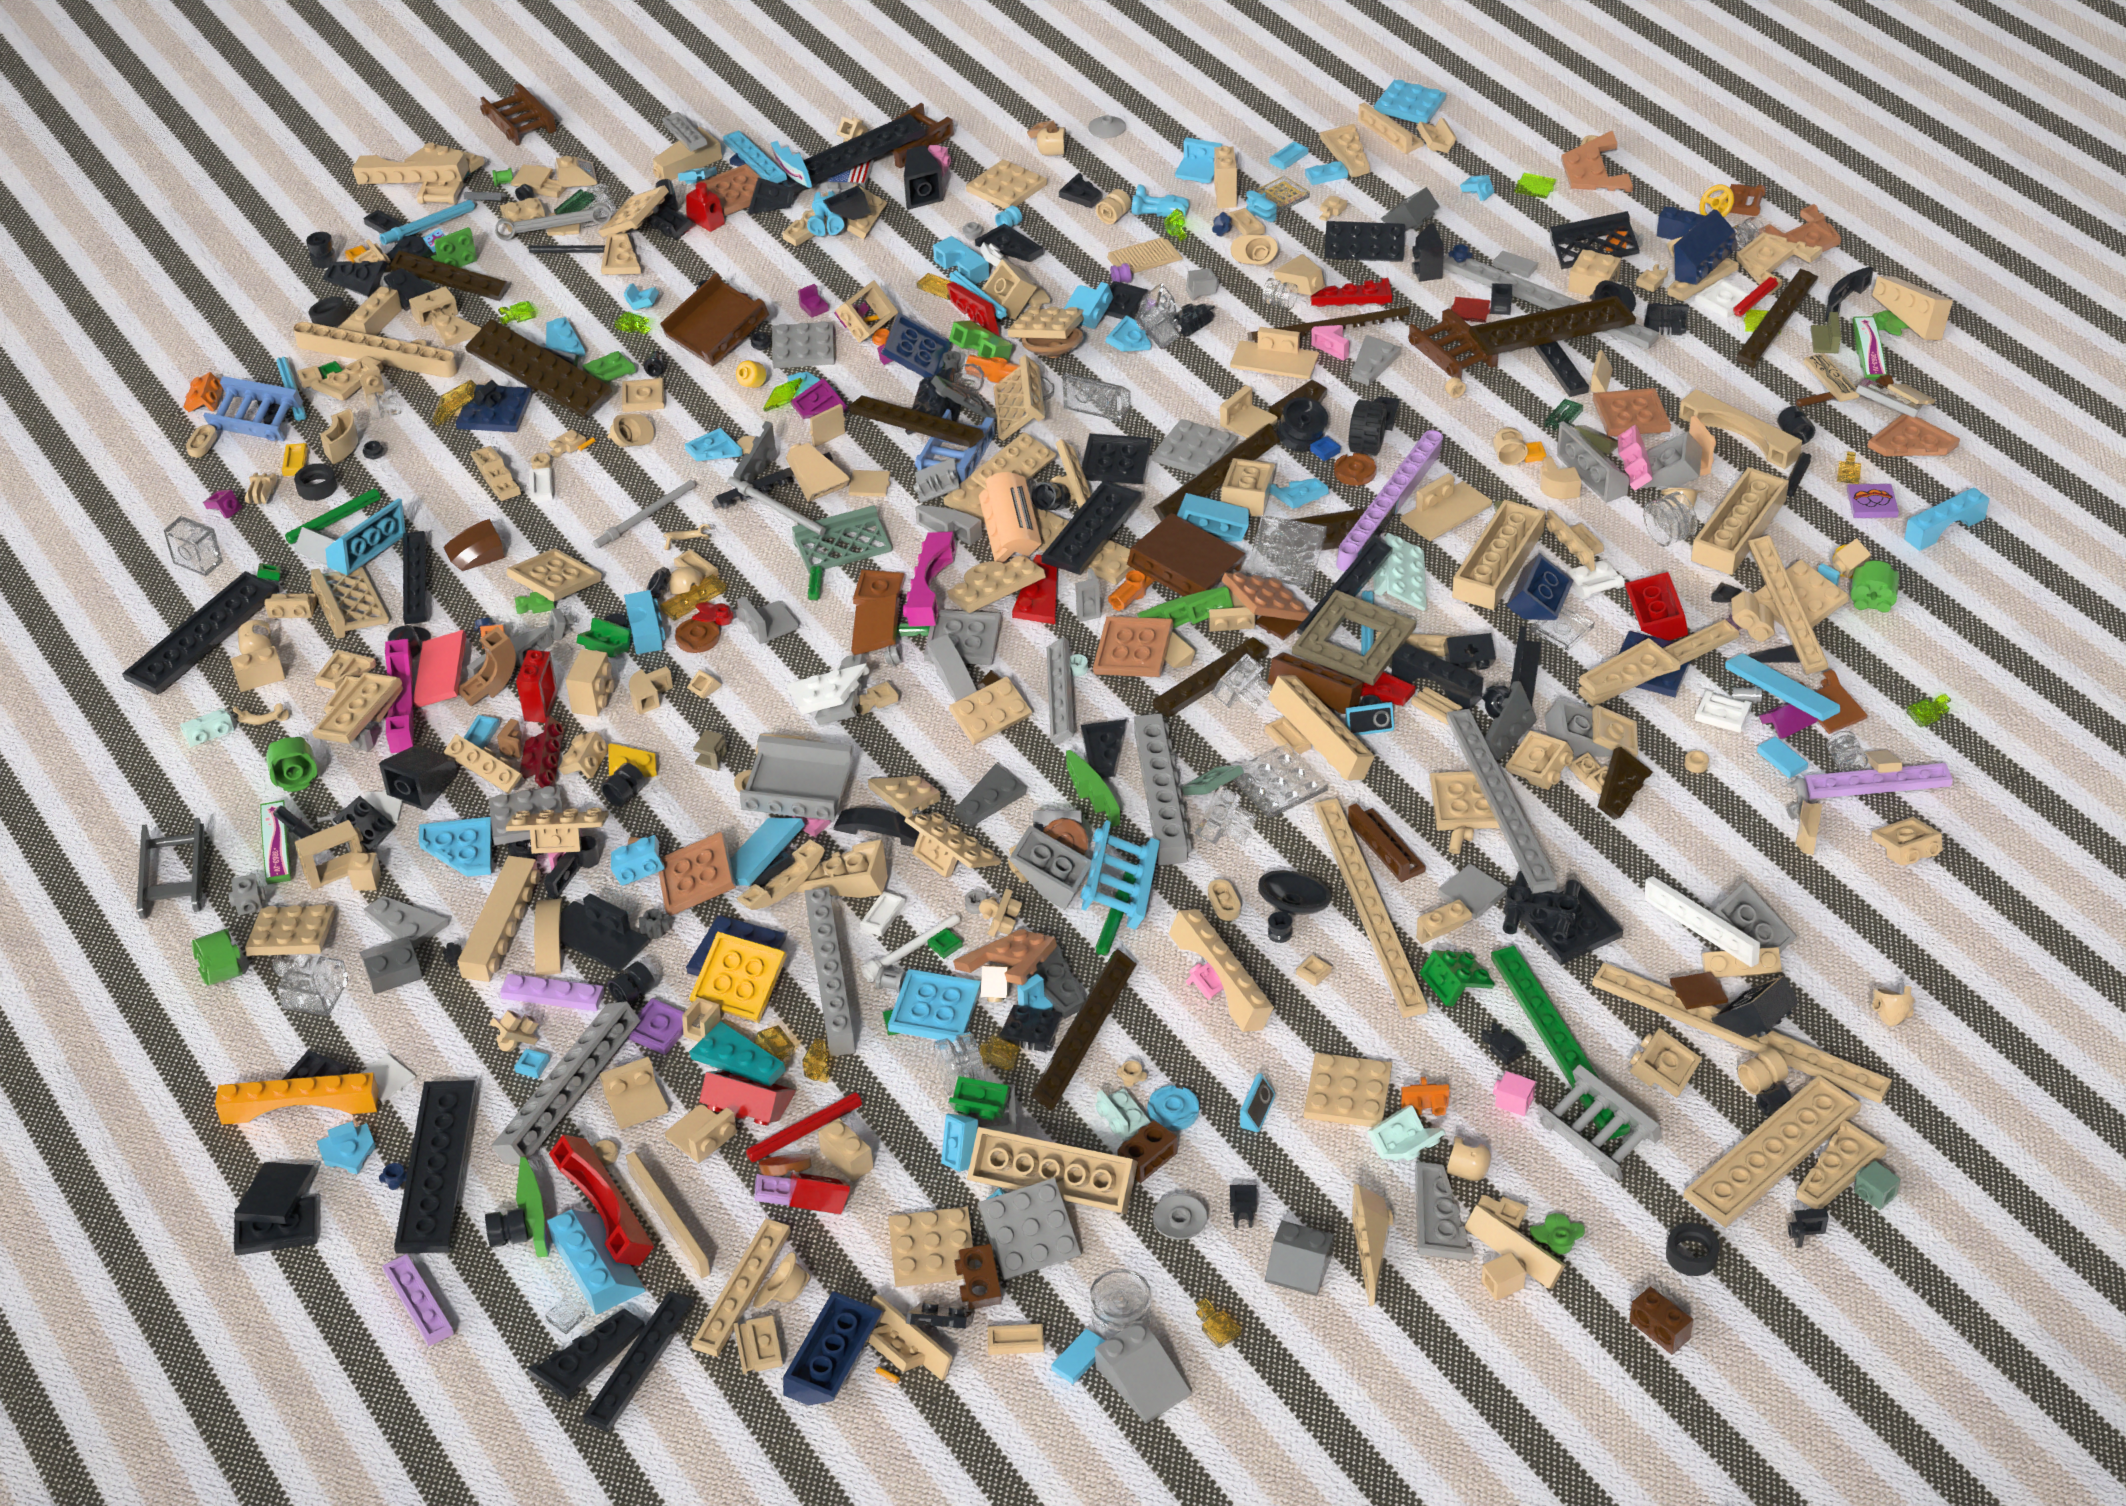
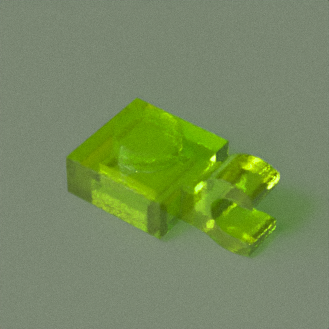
M1176 208L1164 219L1165 229L1170 235H1177L1180 242L1186 238L1187 235L1182 229L1185 224L1184 215L1180 209Z
M529 301L511 305L510 309L507 307H500L498 309L501 315L506 314L503 317H499L502 324H507L513 320L519 323L536 318V311Z
M625 312L614 322L615 329L628 333L636 330L642 334H647L651 330L650 327L645 326L649 322L648 318L630 312Z
M1946 694L1938 696L1932 703L1925 699L1908 706L1907 714L1921 728L1940 720L1941 714L1950 710L1946 703L1951 702V699Z

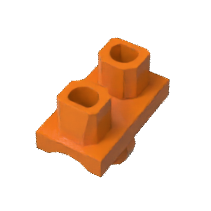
M1426 1076L1420 1077L1419 1084L1401 1087V1109L1408 1105H1413L1417 1116L1422 1115V1109L1431 1108L1432 1114L1435 1116L1445 1115L1449 1104V1084H1427Z

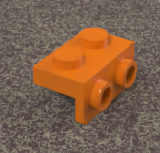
M211 372L202 377L194 378L190 383L189 392L185 396L186 400L183 407L188 412H191L204 404L210 411L216 410L223 390L220 380Z

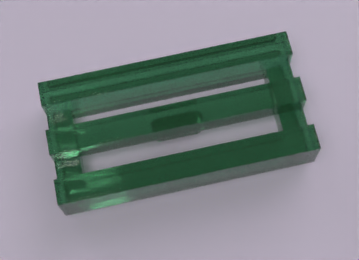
M579 189L554 209L555 215L583 210L595 200L594 194H589L588 191L583 192L582 189Z
M1564 399L1545 420L1544 426L1548 428L1551 425L1552 429L1556 431L1559 428L1560 422L1564 421L1571 425L1583 411V405ZM1562 413L1560 418L1557 421H1555V419Z

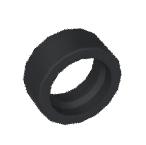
M338 296L322 299L315 303L308 311L312 323L329 327L341 324L349 316V310L344 299Z
M314 463L306 465L299 469L294 477L298 495L305 500L318 501L331 496L337 488L335 473L326 464ZM317 479H323V480H325V481H323V482H321V483H318V484H315V485H308V484H307V483H309L310 481L317 480Z
M1680 1224L1672 1229L1668 1236L1666 1259L1672 1268L1684 1275L1701 1276L1708 1274L1715 1268L1720 1251L1719 1239L1715 1232L1702 1224ZM1684 1241H1695L1704 1245L1708 1249L1709 1254L1700 1258H1691L1683 1255L1676 1246Z

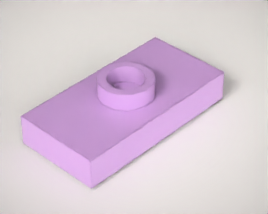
M757 1174L754 1201L789 1205L791 1179Z

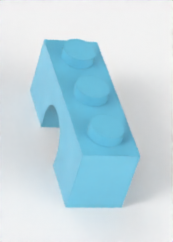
M953 236L933 245L934 261L946 270L953 266H958V272L974 284L989 278V262Z
M650 590L624 595L636 654L663 650L662 640L666 639L664 628L659 627L662 626L660 612L655 613L659 611L657 598L652 599Z

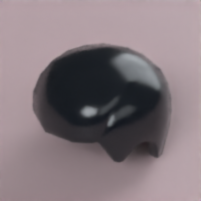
M1495 685L1486 688L1487 692L1482 696L1485 702V709L1493 719L1499 718L1503 710L1502 703L1505 698H1509L1512 692L1506 686Z

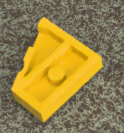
M612 743L608 744L609 776L613 775L623 763H630L637 767L644 778L657 776L655 753Z

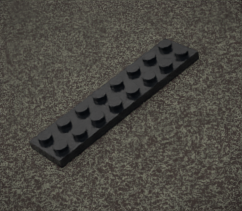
M907 114L804 159L803 162L807 168L811 184L814 186L826 178H832L835 174L848 171L860 163H866L869 159L882 156L886 152L894 148H900L910 141H916L926 134L924 128L910 114ZM787 174V180L779 182L781 185L795 189L794 193H798L801 189L806 188V186L796 182Z
M244 571L122 673L124 680L158 695L265 605V599H271L272 594H278L280 592L278 585Z
M475 1080L424 1081L394 1243L396 1254L449 1253L477 1089Z

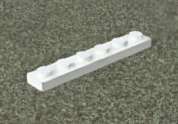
M1654 876L1646 879L1645 900L1748 966L1753 967L1759 964L1760 942Z

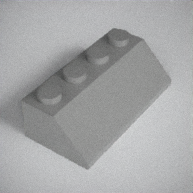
M1564 421L1560 422L1557 457L1568 468L1575 467L1580 479L1605 503L1626 496L1629 485L1627 474L1622 472L1613 461L1607 458L1580 431Z

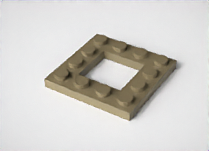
M1335 590L1292 646V654L1373 686L1392 661V655L1407 641L1415 630L1416 621ZM1345 618L1382 632L1364 657L1327 642Z

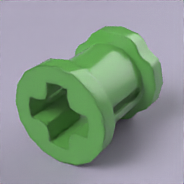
M512 168L503 171L492 170L495 187L500 184H511L513 180Z

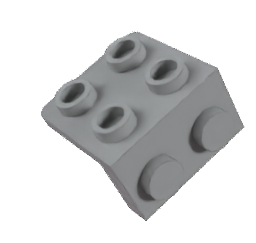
M745 596L737 599V617L759 644L798 629L796 620L779 601L755 609Z

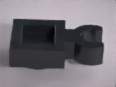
M1496 1023L1491 1024L1492 1034L1484 1029L1481 1030V1039L1485 1043L1490 1044L1489 1050L1505 1065L1526 1054L1527 1047L1511 1032L1503 1035L1500 1026Z
M1230 1185V1213H1234L1233 1225L1235 1228H1238V1222L1242 1219L1248 1221L1249 1228L1253 1227V1213H1257V1185Z

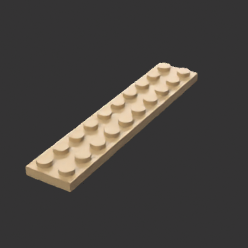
M969 476L959 484V489L950 492L944 497V505L972 515L985 523L979 495L985 488L973 481L971 476ZM1032 504L1042 543L1038 549L1045 552L1069 521L1046 510H1040ZM1108 540L1085 571L1092 568L1096 576L1117 585L1126 577L1129 571L1134 570L1126 565L1130 549Z

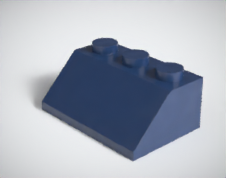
M1665 206L1658 218L1656 236L1670 240L1683 237L1706 215Z
M1539 553L1523 568L1506 606L1523 619L1556 620L1574 580Z

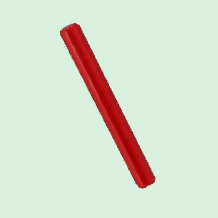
M854 1092L747 1148L746 1155L748 1159L754 1163L855 1110L862 1105L861 1097L858 1093Z

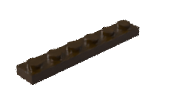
M400 250L390 265L394 271L402 268L415 277L500 301L507 288L506 281Z
M1254 637L1248 639L1153 700V708L1167 718H1170L1267 656L1269 648Z

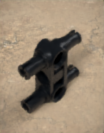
M1519 871L1514 886L1510 887L1506 892V901L1503 909L1505 913L1503 931L1507 934H1515L1520 920L1555 926L1552 935L1553 941L1559 944L1565 943L1570 928L1577 922L1580 906L1577 898L1580 883L1576 880H1568L1563 894L1551 891L1532 893L1522 871Z

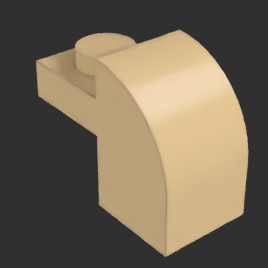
M1552 456L1543 457V466L1540 467V490L1545 495L1555 499L1580 497L1581 479L1576 468L1558 469Z
M667 666L645 674L641 669L634 673L629 680L631 702L639 715L660 707L658 694L673 688L671 672Z

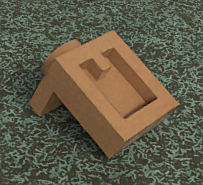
M1054 120L1039 122L1027 131L1029 138H1036L1038 132L1044 128H1047L1048 133H1057L1058 129Z
M510 718L497 736L500 753L507 756L520 758L522 756L520 744L522 732L520 731L519 721Z

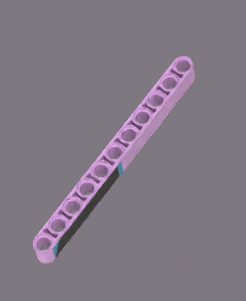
M1429 430L1423 434L1339 546L1336 562L1338 569L1346 571L1374 537L1378 539L1439 457L1443 435L1440 432Z

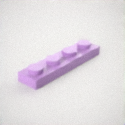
M508 974L500 994L502 999L597 1011L604 995V988L599 985Z
M407 1254L382 1266L386 1277L428 1347L453 1335L452 1327Z

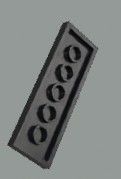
M1103 480L1041 555V563L1081 575L1141 501L1142 492Z

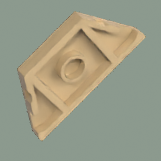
M920 776L868 779V788L906 818L913 816V809L918 807V810L922 811L928 808L929 805L940 801V791Z

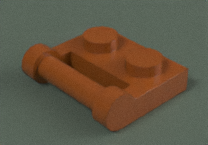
M1731 184L1730 189L1734 194V203L1729 213L1749 216L1759 215L1761 210L1760 203L1766 193L1765 186L1757 185L1756 187H1750L1743 184ZM1749 196L1754 197L1751 205H1747Z

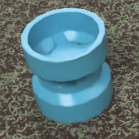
M1013 205L1007 207L1005 212L1001 211L995 216L997 226L1005 223L1012 228L1013 225H1017L1022 221L1020 210Z

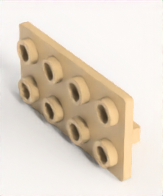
M1259 327L1258 343L1240 340L1230 362V367L1239 370L1310 379L1319 358V352L1300 349V332Z
M1023 432L972 473L971 479L985 489L987 488L985 480L1001 472L1018 474L1025 477L1027 482L1055 459L1056 453Z
M1447 473L1417 491L1416 508L1401 516V522L1428 541H1432L1492 506V500L1464 481L1454 486V476Z
M590 808L587 812H578V809H566L563 811L564 813H554V810H542L540 814H530V811H518L507 823L506 831L530 830L532 854L580 852V828L603 827L609 814L608 811H602V808Z
M940 813L916 814L915 816L905 818L907 824L920 832L912 854L944 877H951L957 860L969 868L994 866L1001 863V859L994 855V851L981 846L977 839L967 836L961 831L962 829L959 826L946 821L945 817Z

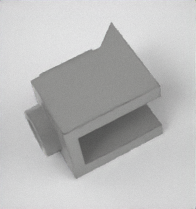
M1210 268L1188 271L1186 291L1192 301L1198 296L1216 293L1219 282L1217 276L1214 275Z

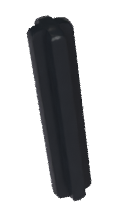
M1802 452L1787 479L1789 481L1787 490L1789 497L1794 496L1811 462L1812 456L1810 453Z

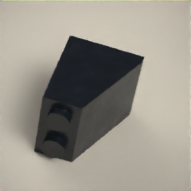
M925 145L907 149L904 169L907 210L943 201L941 167Z
M417 745L388 757L379 763L386 794L402 800V803L425 811L458 775L454 758Z

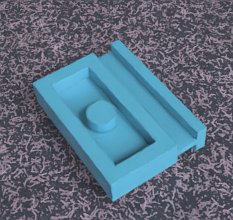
M716 167L689 169L678 173L679 181H685L686 184L697 183V181H702L705 178L716 175L717 170Z

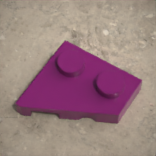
M824 378L790 401V404L802 419L811 418L838 404L843 406V413L848 411L846 404Z

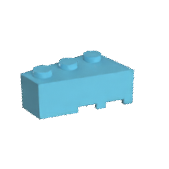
M1186 493L1177 514L1180 518L1224 542L1242 541L1249 526L1248 508Z

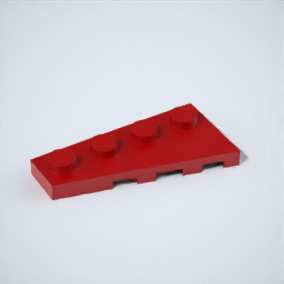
M1387 277L1382 278L1381 282L1378 283L1368 280L1364 281V285L1358 286L1348 283L1339 289L1336 286L1324 287L1315 294L1310 295L1311 306L1315 305L1317 307H1324L1326 305L1345 306L1346 304L1362 306L1368 303L1384 305L1392 303V293L1389 278Z
M1383 672L1373 686L1363 682L1361 696L1375 695L1380 701L1404 706L1415 694L1416 686Z

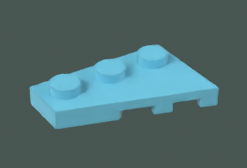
M566 317L546 322V347L578 354L579 357L585 356L584 348Z

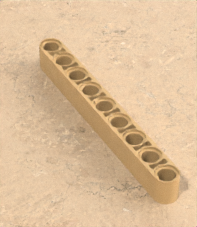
M299 322L293 327L297 346L302 349L356 360L368 356L381 361L382 365L445 378L455 376L458 372L454 353L449 350L309 322Z

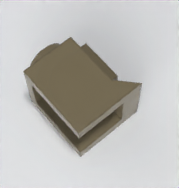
M705 730L693 747L694 752L701 753L696 759L695 764L719 771L718 762L720 763L727 753L726 739L723 734Z

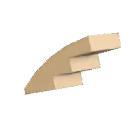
M491 446L470 452L486 482L501 501L521 495L519 486L512 479L511 472L504 466L503 459Z

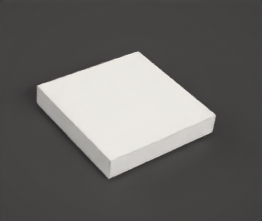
M1720 279L1697 294L1695 302L1728 318L1735 313L1733 308L1750 293L1724 279Z

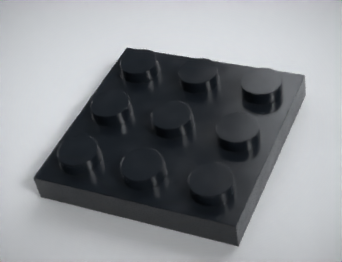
M1089 433L1082 462V470L1086 480L1144 484L1152 448V438Z
M1581 884L1577 898L1580 903L1577 922L1570 928L1565 943L1559 944L1553 941L1552 935L1555 926L1521 920L1560 965L1623 937V929Z

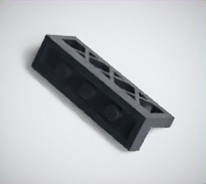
M1520 626L1511 685L1515 681L1521 682L1532 707L1541 642L1525 641L1527 627Z

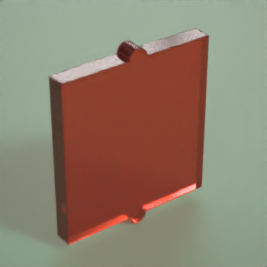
M1455 297L1451 310L1464 321L1486 323L1487 316L1490 314V300Z

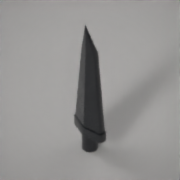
M1793 645L1747 655L1760 663H1800Z

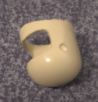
M1059 127L1057 133H1048L1047 128L1040 130L1036 141L1038 151L1045 156L1064 155L1066 127Z
M1506 427L1495 434L1493 447L1499 462L1510 466L1516 465L1525 459L1528 449L1523 441L1522 434L1517 429Z
M252 620L240 626L238 629V646L241 654L251 653L272 646L270 641L271 628L266 621ZM255 625L265 627L269 632L268 636L255 634L253 627Z
M1455 1135L1447 1174L1469 1181L1483 1179L1491 1163L1489 1149L1481 1143L1477 1148L1468 1147L1463 1144L1464 1138Z

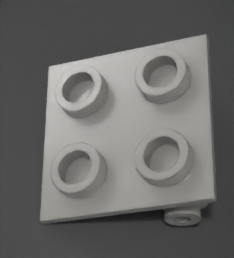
M955 458L915 472L916 484L913 487L915 492L918 493L920 503L960 488Z

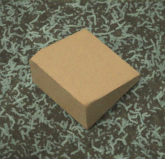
M699 669L687 688L704 699L719 689L722 684Z

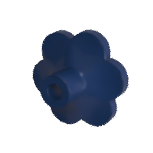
M1221 212L1213 220L1212 231L1219 237H1222L1224 233H1227L1232 228L1230 224L1231 217L1225 212Z

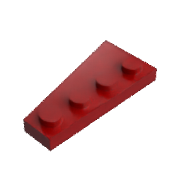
M954 281L946 284L951 303L964 315L967 314L971 321L979 323L981 327L1000 337L994 315L996 310L992 303Z
M1036 554L1033 562L1044 570L1045 578L1021 589L1012 610V618L1055 624L1057 567L1041 563V555Z

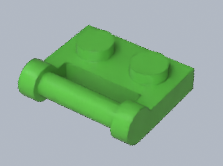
M619 351L612 352L582 365L584 372L604 383L636 372L633 363L629 362Z

